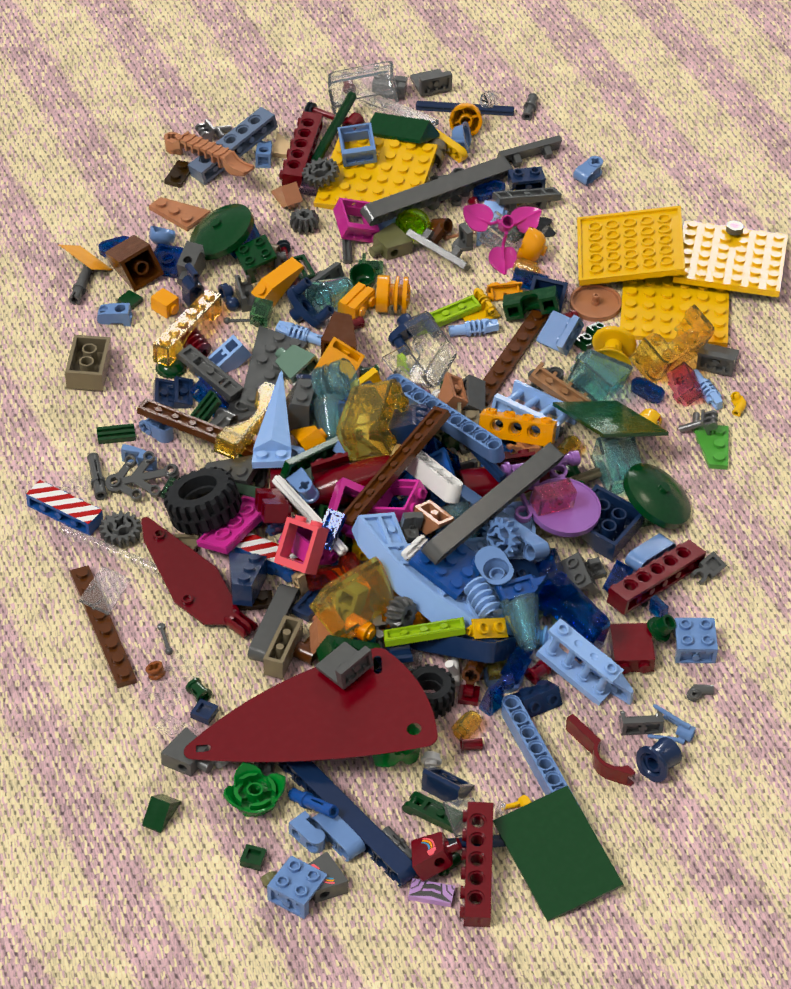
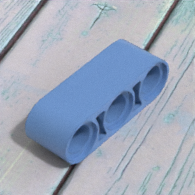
M659 533L631 550L625 558V564L637 571L640 567L643 568L648 565L653 559H657L665 552L674 549L676 544Z
M318 813L311 818V824L325 833V841L330 842L333 845L332 848L340 856L343 855L346 858V862H349L366 850L363 840L339 815L332 819Z

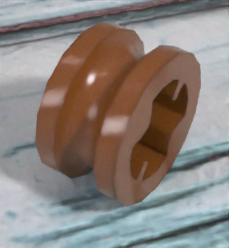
M161 661L151 662L145 668L150 680H158L166 674Z

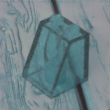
M588 349L586 352H580L576 356V363L569 370L571 373L568 380L583 393H588L587 397L592 401H608L623 388L633 367Z
M598 437L596 439L591 460L595 468H600L602 485L606 490L615 495L621 494L625 491L623 486L625 473L633 465L642 463L635 437Z

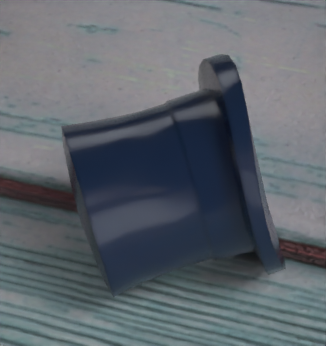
M667 737L660 738L652 747L643 746L639 748L636 754V763L640 773L652 782L665 780L668 776V770L679 764L682 760L680 748L672 739Z

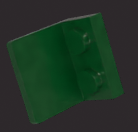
M265 234L234 250L245 275L250 276L251 284L257 282L254 276L257 274L256 268L277 259V255Z

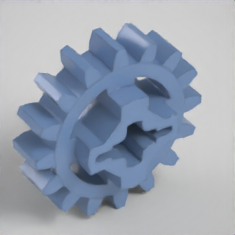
M495 517L494 520H489L490 525L484 526L487 531L482 533L485 536L482 543H486L487 546L500 548L508 559L514 557L513 552L519 551L517 545H521V542L518 541L521 534H517L519 527H514L515 521H509L508 517Z

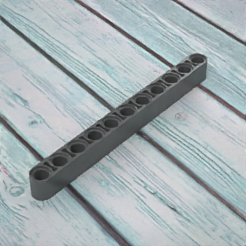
M501 156L370 202L361 208L360 213L370 226H374L497 182L508 176V170L514 168L505 156Z
M551 442L548 443L433 537L422 548L421 552L435 565L439 564L486 525L489 520H492L557 466L564 458V454Z

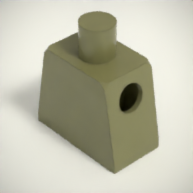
M391 223L374 234L373 246L369 247V253L372 257L381 254L388 261L411 254L413 251V240L395 223Z

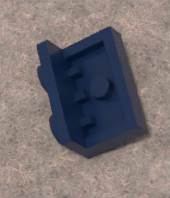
M548 680L538 681L536 685L521 688L519 692L512 694L519 697L530 718L563 704L559 686Z

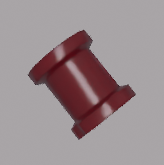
M540 659L532 668L525 669L524 674L527 680L536 685L539 679L551 674V668Z

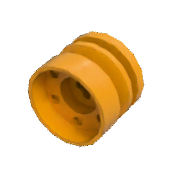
M378 275L376 312L388 313L390 305H393L394 313L398 312V306H402V314L407 312L411 293L409 277H404L403 284H400V276H397L395 284H391L390 276Z

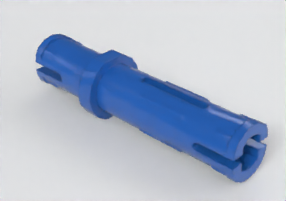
M292 788L288 792V798L298 803L304 809L310 808L332 819L337 817L339 813L336 805L314 797L310 792H303L296 788Z

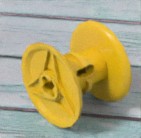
M607 326L597 330L592 338L595 352L590 355L587 361L589 372L600 381L618 383L626 380L632 372V364L629 357L636 351L637 342L635 337L626 329L616 326Z

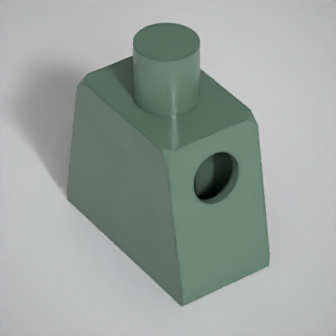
M291 345L287 350L281 347L275 353L277 357L275 363L292 386L298 380L296 379L297 374L313 372L318 363L315 354L297 345Z

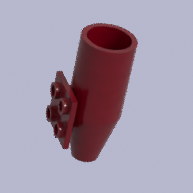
M529 449L519 450L516 454L504 452L505 459L497 463V465L501 468L504 462H509L510 465L525 463L536 453L535 451L529 452ZM485 467L457 471L456 477L481 497L485 496L499 484ZM550 471L540 479L539 483L551 479Z
M348 452L336 453L330 458L315 460L311 463V475L313 485L318 489L320 496L314 503L307 504L311 508H318L320 504L329 506L336 482L342 477L366 486L390 458L389 453H381L353 463H349ZM343 493L339 506L351 504L355 498Z

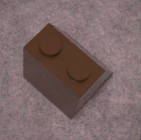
M132 235L105 252L111 266L134 292L164 274L150 244L136 235Z
M334 311L321 338V356L333 337L357 350L352 315Z

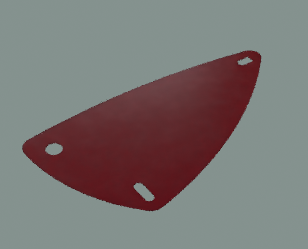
M384 648L371 649L372 658L375 656L382 658L381 673L376 674L373 665L343 690L314 667L265 690L229 712L185 747L184 755L192 760L228 762H294L342 759L428 747L437 741L438 733L430 702L414 675L402 662ZM412 723H417L422 729L419 734L411 735L407 732V727ZM198 745L211 746L209 751L196 752V746Z

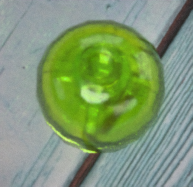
M417 208L407 209L400 213L395 222L405 234L409 228L421 235L426 228H431L428 215Z

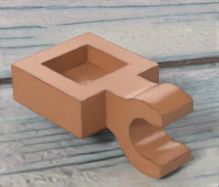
M518 442L516 445H506V448L509 450L513 449L511 454H516L522 449H529V452L535 451V453L541 450L540 446Z

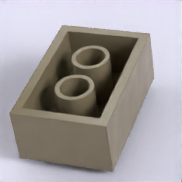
M74 335L65 370L66 388L103 391L112 354L111 337Z

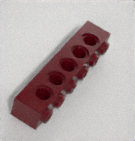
M303 111L301 118H298V128L294 129V138H291L290 149L288 148L287 159H284L283 170H280L279 174L282 186L297 182L298 188L302 189L304 184L303 168L307 167V163H311L310 159L314 154L323 127V114Z
M689 539L684 543L678 544L674 549L665 552L661 557L653 559L648 565L643 568L640 567L635 573L630 576L627 575L617 584L611 585L608 590L607 603L623 615L629 613L685 578L695 569L700 568L698 564L705 559L706 551Z
M468 802L467 810H463L462 823H467V827L462 828V841L466 842V847H462L461 860L465 861V867L461 866V880H465V886L460 887V899H464V905H460L459 919H464V926L490 927L494 804L490 802ZM472 882H479L480 884L474 885ZM477 901L480 904H472L471 902Z

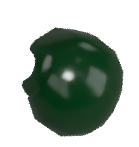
M359 263L350 269V281L353 287L360 282L365 284L366 287L372 288L376 283L375 268L369 263Z

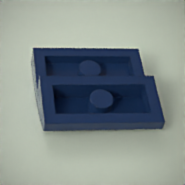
M175 376L174 381L155 377L153 401L173 409L192 408L193 379Z

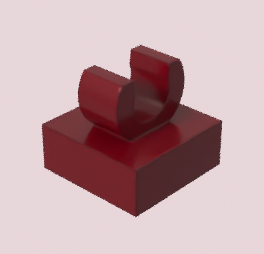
M460 684L457 704L478 706L480 686Z

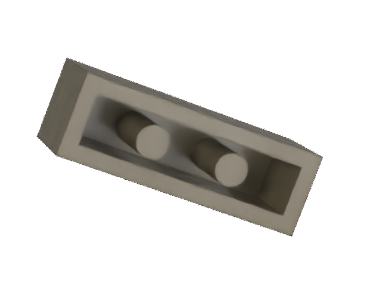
M287 615L283 616L263 658L264 675L279 679L284 678L293 659L294 649L303 637L302 619Z

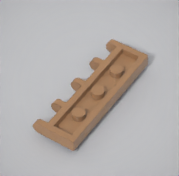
M542 361L528 378L532 383L561 401H591L587 398L588 393L585 392L582 395L571 387L573 385L572 382L566 384L556 377L558 374L556 371L552 374L543 368L544 363Z

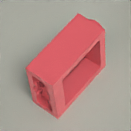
M295 515V518L287 517L274 563L305 574L316 575L329 529L322 527L323 523L311 520V523L307 522V518L300 515ZM298 526L313 531L304 562L289 557Z

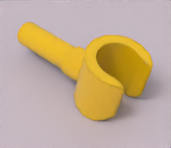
M522 795L517 801L501 805L502 810L522 807L531 803V800L528 796Z

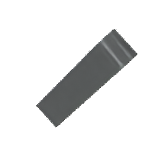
M279 584L249 646V659L263 662V658L283 616L292 614L295 601L300 596L299 588Z

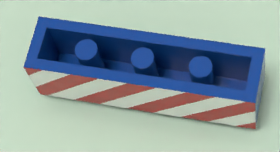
M41 480L26 493L28 507L85 535L91 536L101 525V520H103V511L99 507L93 506Z
M251 532L231 551L234 553H256L267 556V573L281 577L286 582H292L291 575L299 572L274 563L279 544ZM290 553V558L302 561L293 553Z

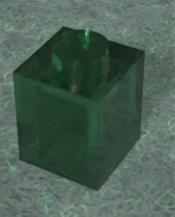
M256 297L250 312V324L255 327H267L273 313V301Z

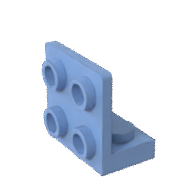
M553 310L536 341L567 356L584 324L580 317L574 314L570 318Z
M675 618V663H716L718 645L715 619Z
M290 856L267 885V900L305 919L309 914V901L327 879V874L294 856Z

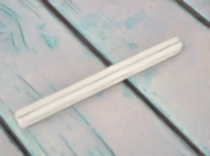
M276 475L272 483L279 488L281 493L284 494L300 514L307 518L308 522L311 523V520L323 523L322 527L329 529L326 542L339 556L346 555L348 547L280 475Z

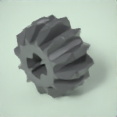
M302 207L301 209H295V212H291L290 225L294 232L298 231L299 235L305 232L307 235L308 232L313 233L314 230L318 229L319 217L315 210Z
M395 596L393 600L389 601V607H386L387 613L384 616L387 617L386 623L390 627H405L413 625V620L416 619L415 614L418 611L415 609L416 604L410 598Z

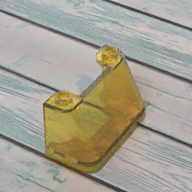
M373 557L324 586L309 608L331 635L353 639L356 637V631L359 627L381 614L385 617L384 615L387 613L386 607H389V601L394 599L395 593L382 562L377 557Z

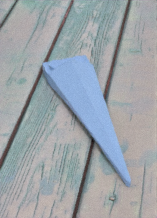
M282 371L279 373L253 447L252 469L282 468L285 460L292 457Z

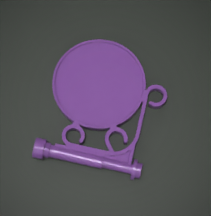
M578 450L569 451L568 454L564 455L560 463L550 471L551 479L541 483L537 481L529 488V490H533L529 503L524 493L520 496L524 506L516 508L514 513L516 521L528 523L533 518L542 529L561 537H577L594 529L601 514V504L597 495L587 485L577 480L566 478L568 472L566 464L577 466L581 463ZM504 462L501 465V469L506 473V477H508L524 463L510 465L509 462ZM559 470L563 474H556L554 471ZM525 510L528 514L526 517L519 515L520 512Z

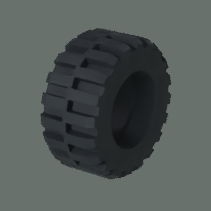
M210 467L209 469L200 468L198 471L194 470L187 475L184 474L179 480L176 479L172 486L168 487L164 496V505L172 525L178 531L188 535L192 533L195 535L206 534L211 530H217L220 526L228 524L230 519L236 517L242 503L240 493L231 473L222 468L217 469L215 467Z

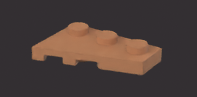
M163 197L158 198L149 205V210L185 231L192 229L205 216L211 213V210Z

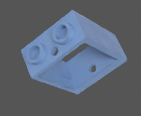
M371 122L337 127L344 167L377 162ZM369 138L370 146L345 149L344 142Z

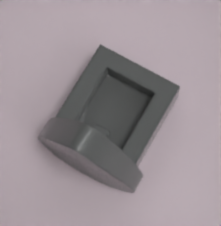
M465 222L459 224V237L453 242L452 250L455 245L461 247L463 251L473 250V231Z

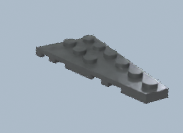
M259 325L240 399V408L245 409L247 407L248 411H257L273 393L280 373L275 363L277 359L275 353L279 348L282 347L287 350L291 345H297L306 349L307 342Z

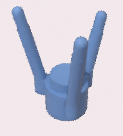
M653 704L655 709L664 714V719L678 726L675 734L679 737L648 734V738L659 740L662 737H667L684 745L685 741L690 743L695 734L696 727L682 721L662 707Z

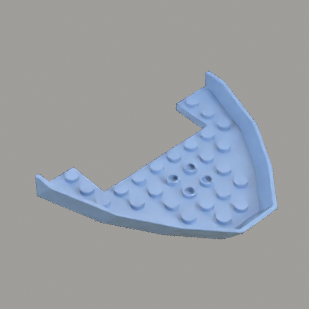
M515 501L502 511L515 519L514 513L516 508L524 505L522 501ZM526 510L519 513L523 517L528 516ZM394 512L358 515L351 529L358 547L399 596H405L413 600L416 604L415 609L430 622L464 617L466 630L467 627L472 625L471 619H479L464 592L454 600L408 564L410 559L408 561L404 560L401 552L411 543L407 544ZM533 518L528 523H521L536 534ZM485 536L469 538L464 542L465 545L476 553L481 548L487 546L486 543H482ZM513 552V553H514V557L509 558V559H525L524 557H522V556H521L520 554H518L517 552ZM489 586V589L493 591L492 595H495L496 601L500 603L498 609H503L502 614L498 618L505 617L507 633L514 635L517 624L522 619H525L529 604L525 601V598L502 604L495 588Z

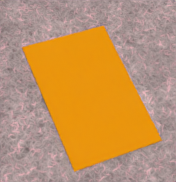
M59 245L91 270H112L79 245Z

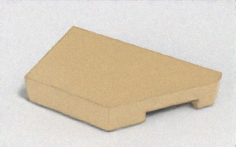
M277 133L272 149V157L287 159L288 148L290 149V143L281 134Z
M296 572L291 575L293 586L300 589V595L303 597L309 590L304 573Z

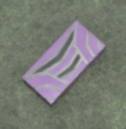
M412 878L408 900L451 907L455 886L431 881L422 882L420 879Z

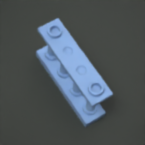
M517 379L514 381L512 394L509 397L497 393L493 398L491 408H495L499 412L514 411L517 415L532 414L535 418L547 417L548 414L558 417L555 420L552 419L557 421L555 441L558 439L562 423L566 421L575 425L577 422L553 406V402L564 401ZM517 399H519V400H522V401H524V402H526V403H525L524 405H522V404H520V403H518V402H515V401H516ZM534 406L541 409V411L537 412L531 408ZM532 426V430L535 433H540V429L537 426Z
M560 618L547 632L554 637L553 640L549 639L537 651L536 656L599 706L612 692L606 684L608 682L612 684L624 669ZM560 643L570 650L568 654L558 647ZM576 656L586 663L584 667L574 660ZM592 669L601 676L600 680L590 673Z

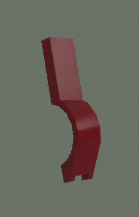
M574 714L568 716L565 730L592 754V763L596 772L607 780L632 786L634 782L629 777H633L636 772L628 765L613 766L606 763L599 755L601 739Z

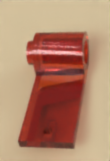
M346 552V555L340 557L338 565L320 568L317 570L316 575L305 574L309 591L345 585L353 579L362 580L366 575V571L355 553Z

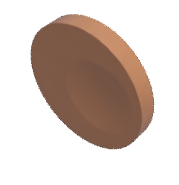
M604 284L579 286L570 296L571 310H576L578 316L587 321H608L616 317L621 310L622 300L619 293Z

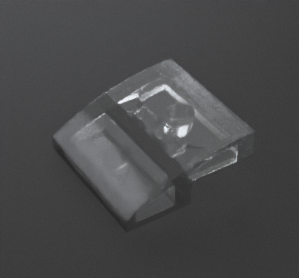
M495 211L490 222H494L497 219L501 220L503 215ZM498 224L488 225L487 230L481 233L478 240L492 250L494 247H501L504 232L499 230ZM516 226L512 227L511 231L508 232L505 247L515 248L523 233L519 232Z

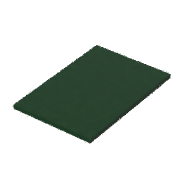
M618 401L553 402L555 408L603 438L669 435L668 431Z
M568 786L493 820L498 833L547 922L624 886Z

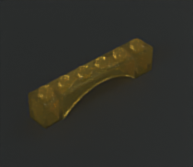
M205 290L153 343V362L170 366L177 359V353L181 351L194 328L205 320L214 321L221 314V294Z
M265 381L259 387L254 404L256 408L255 414L242 423L224 427L216 436L214 452L233 460L243 453L247 444L250 445L253 437L259 433L275 385Z

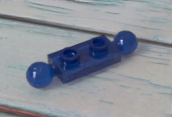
M524 642L518 648L516 647L502 668L499 685L503 690H511L517 685L530 665L533 647L529 643Z

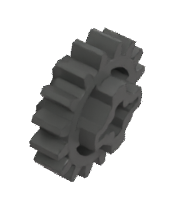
M320 157L317 161L312 160L311 164H306L307 167H304V172H302L305 184L308 183L309 187L314 185V188H317L319 185L323 188L324 184L329 186L331 181L335 182V178L339 177L338 173H340L337 162L333 161L332 158L328 160L327 157L323 160Z
M120 510L119 514L112 512V516L105 515V520H101V525H99L101 539H104L106 544L111 542L112 547L118 544L119 548H121L122 544L129 546V542L136 543V538H140V533H142L140 519H136L135 514L130 516L129 511L123 514L122 510Z

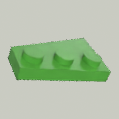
M718 425L717 429L710 431V435H707L704 427L693 429L692 431L696 436L697 443L700 445L708 468L728 470L729 426Z

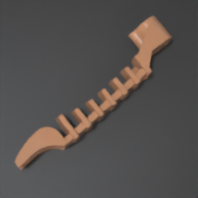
M189 131L182 135L176 132H168L164 135L166 152L169 154L182 155L183 148H185V151L191 150V153H198V156L204 155L205 159L211 158L212 163L218 162V168H225L229 174L234 176H245L255 169L253 164L243 161L235 151L229 150L228 147L224 148L221 144L217 145L216 142H210L208 139L205 140L201 136L197 137L196 134H190Z

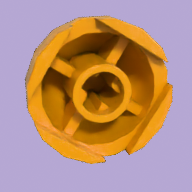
M461 103L455 106L449 118L452 130L466 121L469 124L471 136L477 134L483 121L479 108L471 103Z
M530 226L525 233L516 258L525 262H535L540 256H545L548 247L545 246L546 238L544 234Z

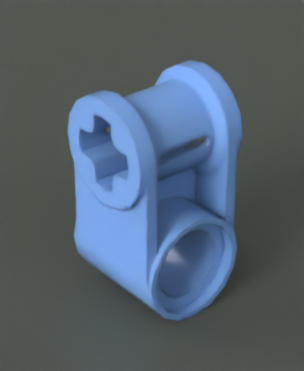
M599 156L590 157L575 169L573 178L586 186L589 183H593L594 180L602 175L601 166L603 165V159Z
M150 418L139 422L141 431L161 443H169L174 439L173 427Z
M302 467L286 478L289 485L306 503L310 504L318 500L320 493Z

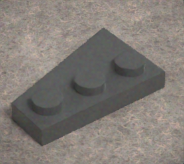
M253 455L208 462L204 467L206 469L210 467L222 468L231 473L235 483L245 485L251 484L259 468L252 469Z

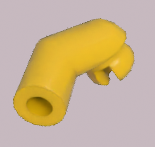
M735 391L730 395L731 402L735 406L732 414L740 417L747 404L743 396Z

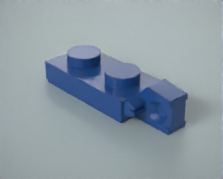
M529 574L511 579L505 584L496 585L494 588L502 604H507L541 593L542 589L547 588L550 580L547 575L536 578L535 575Z

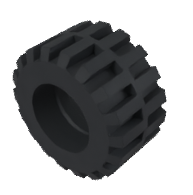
M425 664V667L420 665L417 666L416 670L412 669L410 672L417 679L423 690L436 691L434 693L425 692L435 719H438V715L443 717L446 715V712L449 713L451 707L454 706L455 679L452 677V674L446 672V669L443 667L438 668V665L430 666V664Z

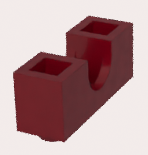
M255 488L254 507L257 512H261V519L264 523H285L286 518L291 517V505L288 504V500L285 499L284 494L281 493L279 488Z

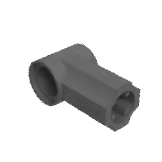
M220 407L209 423L231 430V427L238 422V415Z

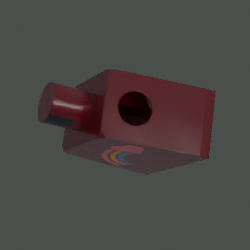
M437 832L411 841L412 867L422 882L453 865L452 853L462 849L460 840L456 837L448 841L443 832Z

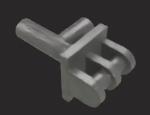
M205 119L204 123L195 126V130L203 139H208L211 142L213 134L216 133L219 139L225 136L223 132H230L232 127L231 125L213 127L208 119Z
M702 409L701 420L700 413L694 412L692 422L679 425V431L682 433L704 427L707 435H710V431L718 427V412L715 410L705 412Z
M374 611L370 617V622L375 625V643L380 644L381 648H384V632L381 629L387 628L388 624L382 621V614L379 611Z

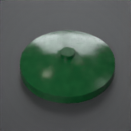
M242 204L222 206L209 213L197 224L191 234L190 242L203 245L205 260L226 256L241 246L249 237L254 227V216L248 207Z
M646 463L635 464L625 473L623 479L625 493L634 508L644 518L657 526L667 529L679 528L689 519L691 507L688 497L678 482L668 473Z

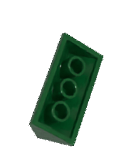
M375 112L370 121L374 137L419 144L440 137V133L430 120Z

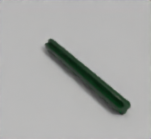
M348 92L310 159L311 163L312 160L317 161L319 157L321 160L323 159L338 132L337 127H341L357 98L355 92Z

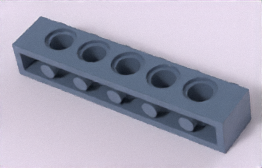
M260 107L219 139L216 144H221L224 148L228 147L229 150L235 151L241 157L278 127L275 114ZM204 155L198 156L188 164L191 176L204 185L225 170V168H218V162L212 163L211 158L205 159Z

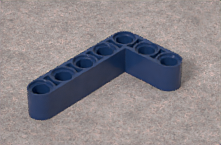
M508 634V638L474 639V637L469 635H459L409 643L410 649L484 663H495L515 657L517 636Z

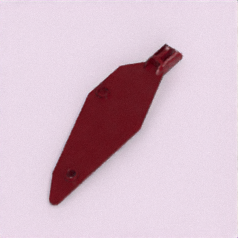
M143 517L141 519L144 543L176 605L203 625H226L243 639L257 629V623L243 614L237 605H233L232 595L216 566L151 518Z

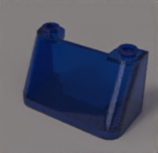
M552 571L548 573L526 607L532 613L536 610L543 611L545 617L551 614L557 621L561 618L601 650L610 628L609 618L564 572ZM577 656L575 657L579 662H582Z

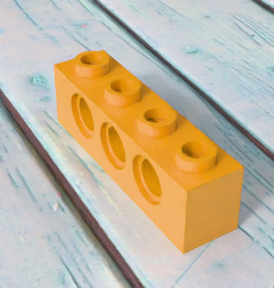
M486 408L480 413L479 425L500 439L538 446H546L550 442L552 444L555 443L557 421H553L550 417L535 418L532 414L517 415L514 411L499 412L495 408ZM495 420L502 421L503 427L497 426ZM513 424H520L522 430L515 429ZM532 426H537L540 429V433H535L532 430Z

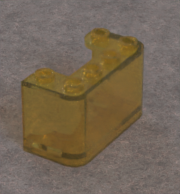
M695 304L686 310L685 317L675 326L674 330L677 331V336L673 341L667 343L660 334H649L643 338L629 358L649 382L657 383L698 355L699 349H703L715 332L714 326Z
M396 379L358 385L351 388L336 430L338 440L344 451L348 452L350 461L392 454L396 445V438L389 429L390 421L393 418L395 408L399 412H406L409 407V399L405 396L401 384Z

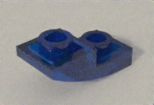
M616 560L603 585V589L608 593L611 585L617 584L627 575L630 576L634 569Z

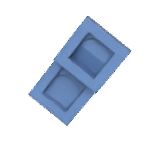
M123 444L121 448L122 461L124 462L127 455H133L139 466L143 461V454L146 451ZM155 457V461L145 471L158 470L157 457Z

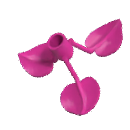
M485 204L465 205L463 208L464 219L472 230L485 232L488 225L498 224L499 230L504 232L501 247H494L489 252L488 259L490 265L495 270L506 275L507 270L514 268L517 263L515 249L513 247H505L508 232L515 226L523 234L526 233L530 226L536 229L542 210L529 206L518 207L512 211L511 215H504L501 220L497 219L494 222H490L493 219V212L489 206Z

